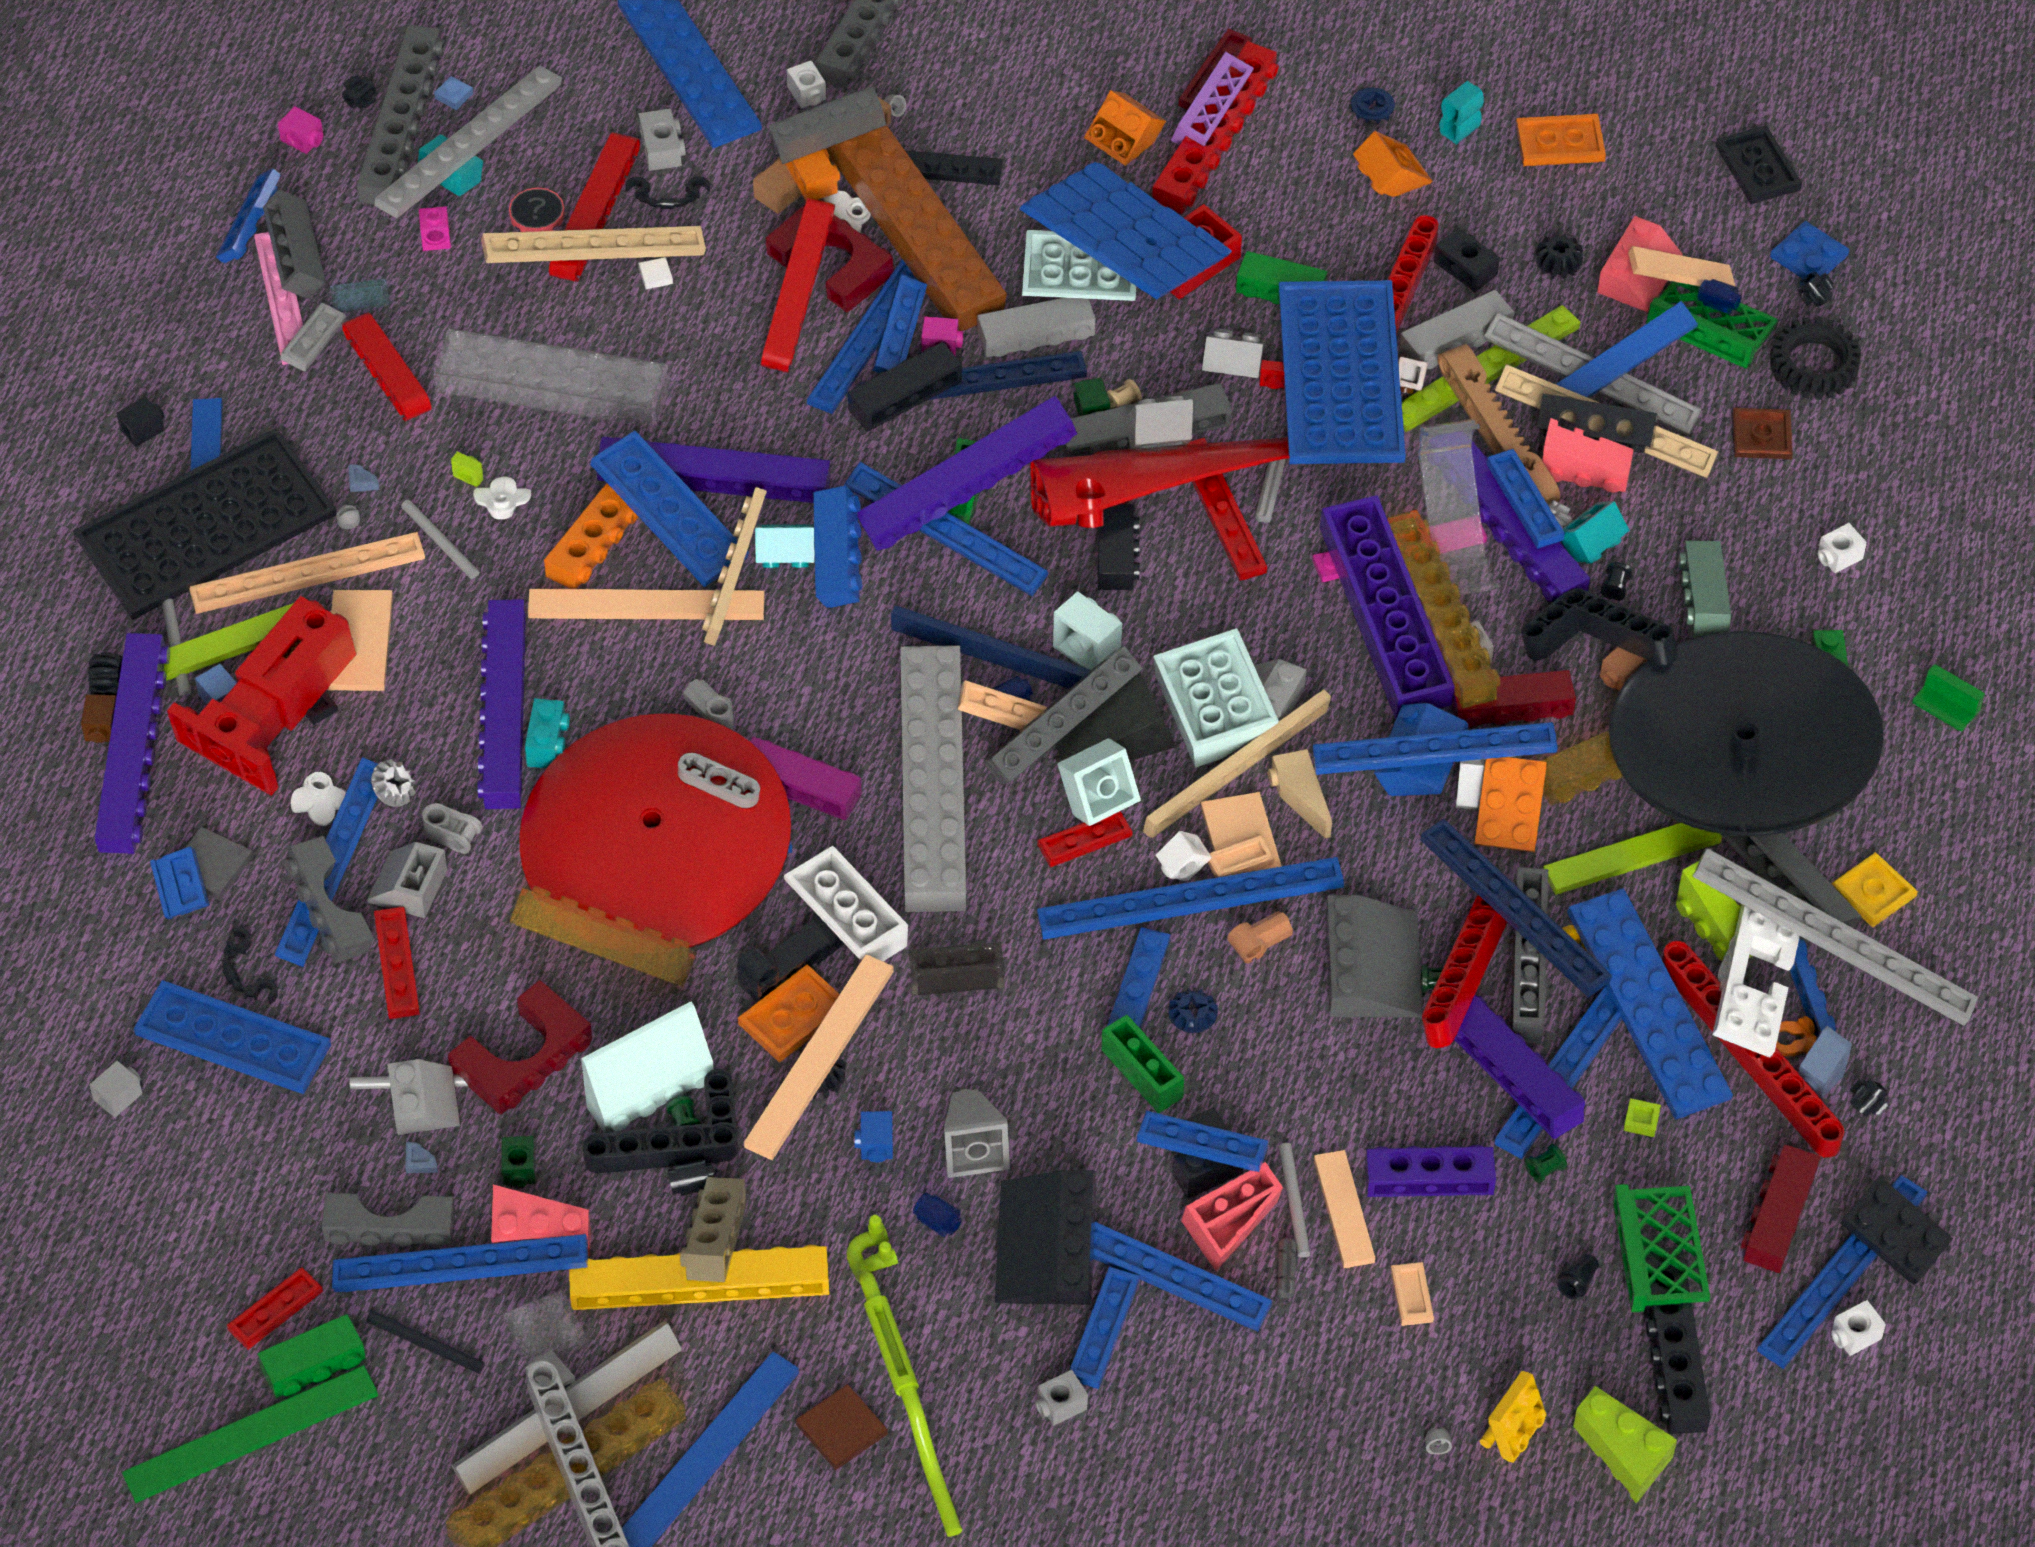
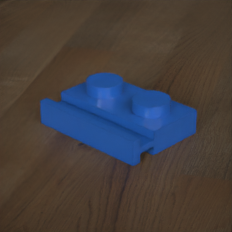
M190 846L165 855L161 859L150 861L165 918L172 919L174 916L184 915L210 905L196 851L193 847Z

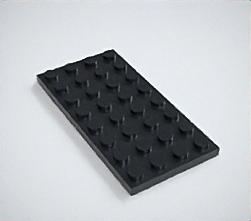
M274 428L73 530L75 539L131 619L134 620L161 606L167 599H174L190 591V586L206 583L336 516V509L278 429Z

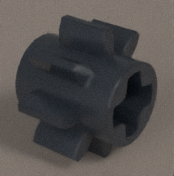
M356 75L343 83L346 90L342 92V97L351 108L366 109L375 102L372 96L376 93V88L369 78L365 76L360 78L359 75Z
M1817 272L1809 273L1800 281L1802 288L1798 290L1799 296L1807 306L1812 302L1816 307L1822 306L1833 296L1831 292L1834 289L1833 282L1826 273L1821 276Z
M1870 1078L1867 1082L1859 1079L1850 1089L1853 1093L1850 1103L1866 1117L1871 1113L1880 1115L1889 1106L1885 1101V1097L1889 1094L1888 1091L1873 1078Z

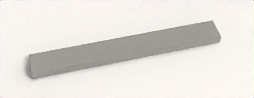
M1498 312L1484 335L1485 340L1564 378L1594 359ZM1627 373L1597 392L1627 408L1657 413V422L1689 436L1701 413L1700 408Z
M661 1322L565 1388L578 1421L682 1350L667 1322ZM554 1404L545 1408L550 1414H559L563 1411L561 1407ZM533 1409L451 1465L468 1494H472L548 1442L536 1410Z

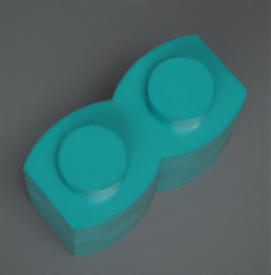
M1466 81L1442 101L1441 110L1443 117L1439 123L1440 133L1456 145L1481 125L1482 116L1480 109L1484 103V96L1478 86Z

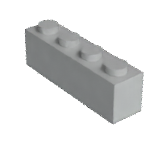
M1493 290L1402 332L1399 351L1406 357L1426 361L1428 363L1427 369H1432L1438 365V355L1442 352L1463 344H1467L1470 348L1480 347L1485 344L1487 340L1484 339V335L1496 313L1498 312L1513 319L1514 311L1496 290Z
M1060 298L977 315V333L985 356L1001 357L1011 352L1030 351L1035 347L1055 346L1065 341L1087 339L1089 336L1095 335L1096 318L1089 299Z

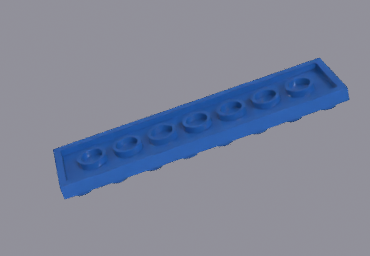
M618 0L619 9L712 149L762 130L760 120L679 0Z
M1624 888L1569 906L1567 914L1587 952L1612 975L1611 981L1605 987L1621 1014L1674 1119L1676 1120L1731 1100L1733 1094Z

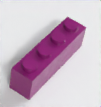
M752 737L750 742L772 764L782 781L788 799L842 820H847L862 795L861 777L856 776L850 771L834 768L824 761H816L803 756L798 751L777 746L769 740Z

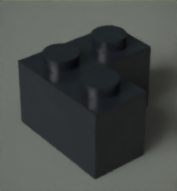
M1214 1107L1186 1119L1187 1121L1228 1130ZM1183 1153L1173 1156L1172 1175L1187 1199L1243 1174V1168Z

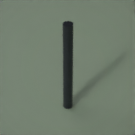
M373 1310L368 1314L366 1320L368 1323L480 1374L485 1366V1362Z

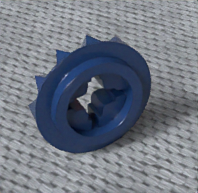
M1374 87L1364 88L1356 92L1352 97L1351 112L1356 113L1357 119L1364 118L1366 123L1374 120L1378 124L1381 119L1388 120L1390 114L1394 113V99L1383 89ZM1376 101V107L1374 110H1370L1369 106Z
M1188 988L1186 992H1177L1175 998L1170 1000L1168 1014L1171 1022L1178 1029L1188 1033H1199L1209 1029L1215 1023L1218 1016V1005L1214 1002L1213 996L1206 995L1202 989L1192 991ZM1190 1002H1193L1198 1009L1196 1018H1194L1191 1010H1188Z

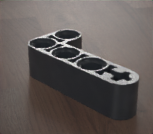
M817 916L766 955L755 947L747 950L737 963L738 984L756 1002H759L804 966L808 965L813 969V964L816 963L818 965L845 943Z

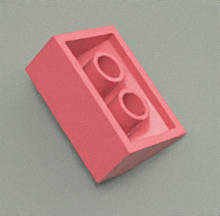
M1634 216L1600 272L1597 293L1649 312L1651 302L1655 297L1658 298L1668 280L1633 274L1628 254L1632 246L1681 256L1683 254L1660 225Z

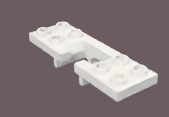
M1743 904L1741 905L1735 935L1730 940L1728 951L1718 972L1717 978L1721 982L1719 991L1722 994L1712 1035L1770 1058L1775 1052L1788 987L1774 982L1770 986L1768 994L1743 985L1748 958L1750 954L1789 971L1794 964L1800 935Z

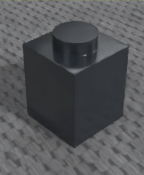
M146 397L139 399L116 413L120 431L135 447L165 431L163 425L165 416L162 409L157 404L153 405Z

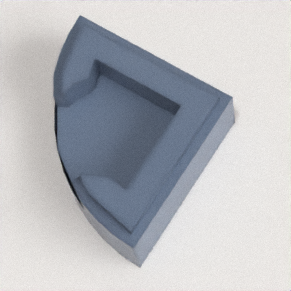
M349 465L350 492L379 490L378 479L374 474L363 469V466Z
M406 1142V1173L438 1172L434 1155L419 1143Z

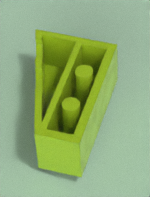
M1698 861L1682 870L1676 907L1683 917H1688L1692 921L1697 934L1702 939L1706 938L1709 941L1717 958L1723 961L1728 951L1730 940L1735 935L1742 904L1738 905L1731 897L1692 877L1699 863Z
M1596 1386L1576 1410L1573 1427L1595 1454L1602 1458L1611 1469L1613 1476L1620 1480L1629 1491L1630 1497L1637 1503L1673 1458L1677 1439Z

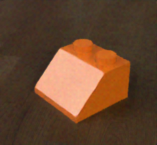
M1374 131L1353 153L1359 162L1357 165L1359 170L1371 179V187L1380 195L1387 194L1391 197H1396L1433 182L1406 144L1377 131Z

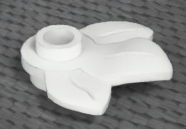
M838 190V193L823 198L825 202L835 204V216L848 221L852 228L859 233L861 232L862 224L866 223L871 216L860 198H852L845 191ZM858 209L862 214L857 216L852 211Z
M503 476L493 480L490 488H476L473 495L475 502L478 505L487 507L493 518L507 519L513 515L516 506L526 504L530 500L531 490L525 488L517 489L514 479Z
M314 772L305 779L303 787L293 792L290 803L291 809L294 813L308 812L309 817L314 823L325 827L333 821L335 811L339 810L346 792L333 786L332 780L327 774Z

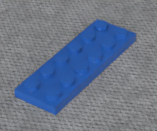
M636 431L631 432L591 459L590 465L703 587L719 578L723 566L729 567L730 560L725 558L731 542L736 544L737 539ZM748 550L746 552L744 560H746L749 555Z
M163 980L134 1027L136 1036L301 1094L305 1093L331 1047L330 1038Z

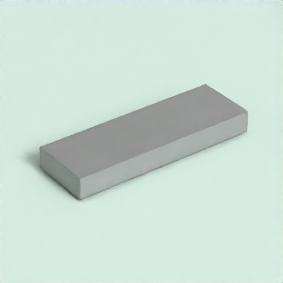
M321 303L282 351L280 359L305 372L340 329L342 323L345 322L346 314Z

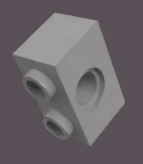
M671 108L638 113L640 134L649 171L682 166L681 156L686 155L683 139H678V135H681L679 119H673Z

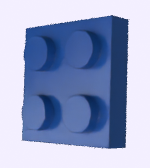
M1804 221L1771 251L1770 258L1803 279L1812 272H1817L1819 276L1824 273L1828 274L1848 256L1850 249L1812 224Z

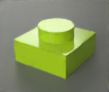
M457 451L451 458L453 476L478 487L483 481L482 463L472 456H466Z
M1630 1098L1623 1131L1655 1137L1661 1105Z

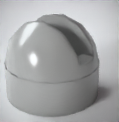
M895 94L886 96L884 101L891 105V116H902L906 110L904 97Z
M343 505L338 509L336 518L341 528L352 529L358 526L360 514L355 506Z
M1433 1427L1427 1431L1425 1444L1428 1453L1446 1454L1452 1449L1451 1436L1448 1430L1440 1427V1429Z

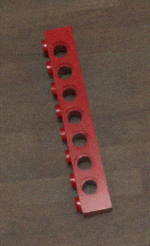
M1249 41L1246 42L1237 59L1254 68L1251 75L1205 146L1185 136L1153 185L1152 198L1164 207L1171 208L1180 215L1184 213L1187 207L1193 206L1198 189H1203L1206 186L1209 172L1211 169H1217L1222 152L1229 150L1233 135L1235 133L1239 134L1242 130L1245 116H1250L1253 113L1256 99L1264 96L1267 82L1269 79L1274 80L1279 69V65L1276 64V51ZM1232 66L1229 68L1231 78L1242 77L1244 74ZM1228 86L1217 87L1219 96L1231 95ZM1216 104L1205 105L1207 115L1219 113ZM1204 122L1194 123L1191 127L1203 135L1207 132Z

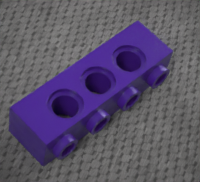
M1445 1145L1437 1148L1409 1146L1406 1148L1389 1149L1387 1147H1376L1374 1149H1367L1365 1158L1367 1197L1494 1195L1496 1173L1493 1147H1483L1481 1145L1451 1147ZM1426 1168H1431V1169H1434L1435 1171H1427V1170H1425V1169H1426ZM1456 1168H1464V1169H1466V1170H1465V1171H1461V1170H1458V1169H1456ZM1393 1169H1401V1170H1403V1171H1402V1172H1397V1171H1394Z

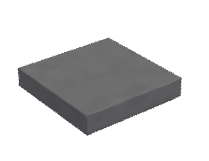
M203 827L198 830L185 847L191 846L195 849L206 893L218 900L222 899L253 858L252 850Z

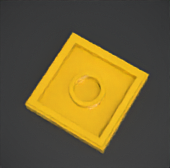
M1876 852L1831 883L1871 927L1876 926L1914 899L1918 893L1911 884Z

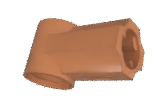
M1277 911L1252 925L1247 922L1239 924L1231 930L1227 940L1242 960L1249 964L1253 962V958H1261L1267 948L1292 936L1293 928L1285 913Z

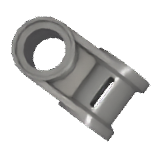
M439 803L426 806L422 813L423 831L426 838L462 854H467L470 851L471 841L483 828L481 822L474 816L461 813Z

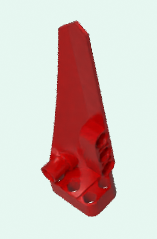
M1288 437L1099 451L1087 456L1033 460L1030 465L1032 509L1034 514L1048 527L1075 525L1077 515L1078 526L1085 528L1100 527L1104 525V509L1206 477L1289 458Z

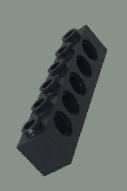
M1661 1248V1249H1663L1664 1251H1666L1667 1253H1669V1254L1671 1255L1672 1252H1673L1676 1248ZM1682 1250L1676 1259L1686 1265ZM1652 1251L1645 1258L1646 1262L1655 1269H1658L1665 1261ZM1671 1264L1662 1272V1274L1675 1283L1684 1274ZM1687 1278L1681 1287L1690 1292ZM1656 1279L1650 1286L1651 1294H1666L1670 1288L1659 1285L1660 1281ZM1692 1303L1645 1306V1309L1649 1310L1650 1318H1646L1647 1337H1653L1654 1346L1650 1348L1651 1364L1658 1367L1659 1375H1655L1656 1394H1662L1663 1403L1659 1406L1660 1421L1667 1424L1668 1434L1707 1432L1711 1417ZM1662 1311H1671L1673 1314H1665ZM1669 1338H1670V1339H1675V1340L1678 1341V1342H1677V1343H1672V1342H1669V1341L1666 1340V1339H1669ZM1671 1367H1678L1683 1371H1675ZM1681 1395L1686 1397L1687 1400H1680L1675 1396Z

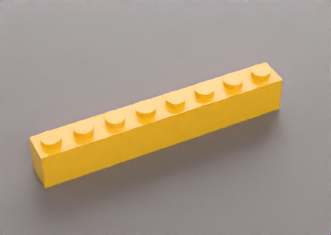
M806 1245L802 1248L774 1247L769 1250L741 1249L733 1252L725 1282L687 1280L686 1267H682L680 1262L681 1253L670 1256L649 1254L637 1258L616 1256L604 1260L588 1258V1268L569 1269L572 1310L829 1295L827 1246Z

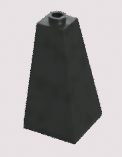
M1141 673L1130 679L1055 743L1059 754L1054 756L1057 763L1108 738L1126 749L1129 762L1176 747Z

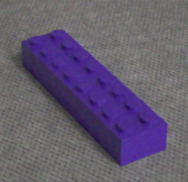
M1378 495L1322 508L1320 520L1321 533L1395 719H1397L1399 711L1404 704L1429 703L1437 708L1452 705L1455 685Z

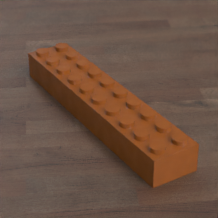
M887 125L826 148L829 156L918 281L927 284L925 292L944 318L958 319V331H965L976 326L977 315L1005 309L1007 293Z

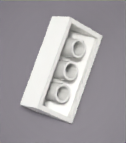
M834 846L829 847L784 875L785 881L859 959H863L867 954L878 960L885 961L907 947L908 924Z

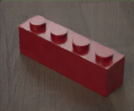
M1569 670L1453 681L1455 685L1452 700L1453 714L1466 721L1469 728L1487 723L1502 725L1509 721L1517 720L1532 722L1539 718L1547 717L1562 719L1574 714L1576 696Z
M1784 1144L1780 1156L1774 1154L1769 1168V1172L1773 1173L1771 1181L1764 1180L1759 1196L1764 1201L1762 1206L1755 1205L1750 1223L1755 1224L1753 1231L1746 1230L1741 1244V1249L1746 1250L1744 1262L1777 1273L1781 1272L1817 1173L1821 1156Z

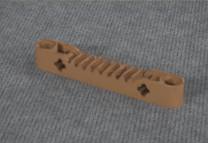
M1463 344L1438 355V365L1441 373L1492 454L1495 455L1514 449L1546 503L1551 505L1553 500L1559 502L1560 491L1557 483L1542 459L1537 454L1529 452V445L1523 446L1524 437H1517L1519 429L1512 428L1513 420L1506 419L1508 412L1501 410V402H1495L1496 393H1489L1491 385L1485 384L1486 372L1472 349L1467 344Z

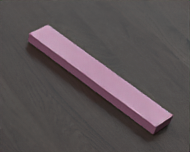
M269 232L255 234L254 238L281 356L282 351L302 328L303 323L296 294L282 289ZM281 360V361H282V365L288 364V363L284 362L283 360Z

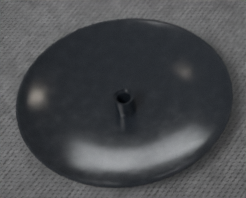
M1750 631L1722 632L1678 643L1676 645L1679 655L1675 661L1665 665L1656 664L1649 660L1646 661L1628 678L1612 708L1609 724L1612 755L1620 773L1636 794L1656 810L1678 822L1701 830L1726 835L1765 836L1780 834L1816 824L1846 807L1867 786L1876 771L1883 749L1884 733L1879 708L1873 695L1856 673L1842 661L1814 645L1771 633Z

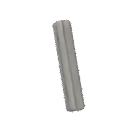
M1285 459L1268 462L1255 518L1258 522L1268 523L1271 521Z

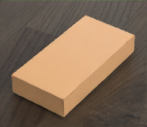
M1261 834L1209 853L1212 858L1207 862L1215 878L1252 872L1274 864V856Z
M1423 1262L1391 1265V1275L1401 1326L1433 1322L1434 1316Z

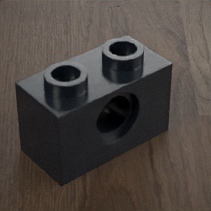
M1459 227L1436 244L1434 263L1472 291L1477 292L1498 275L1500 257L1493 250L1483 246L1472 235L1467 234Z

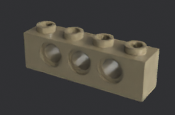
M707 1177L704 1190L700 1189L698 1192V1209H693V1228L687 1229V1247H682L680 1262L682 1267H686L687 1280L725 1282L747 1205L745 1179Z

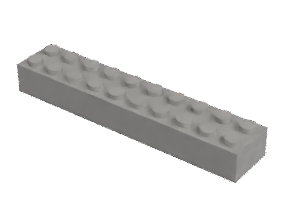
M960 646L901 647L905 912L966 911L962 711L957 710L961 691Z

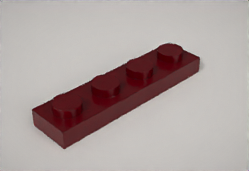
M1228 28L1180 96L1178 106L1188 110L1225 52L1237 58L1246 42L1252 43V37Z

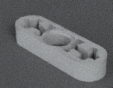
M687 753L680 757L678 761V776L683 782L741 808H750L758 803L760 786L755 779L696 753ZM692 765L697 767V769L693 768L691 771L686 770L691 768ZM714 776H723L727 782L723 785H715L710 779ZM746 790L751 791V793H747L746 795L741 794V792L744 793Z

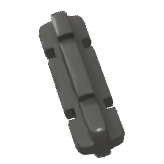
M1283 1238L1279 1241L1277 1295L1280 1298H1292L1295 1292L1296 1241L1294 1239Z

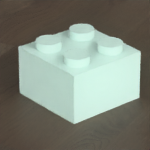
M1078 591L1054 612L1053 647L1079 666L1092 670L1114 650L1121 647L1122 622L1114 614L1108 613L1099 607L1093 599L1086 598Z
M1109 738L1057 763L1072 814L1089 826L1141 801L1126 749Z

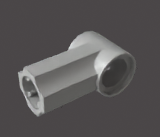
M695 679L688 683V687L683 692L684 699L704 719L733 730L735 725L731 700L725 696H719L704 680Z

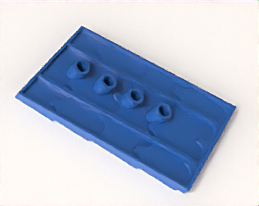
M1094 162L1087 165L1079 172L1068 176L1067 179L1052 185L1048 190L1033 196L1020 207L1021 211L1156 300L1223 260L1232 252V250L1200 226L1196 228L1174 210L1162 206L1132 182L1128 184L1101 163Z

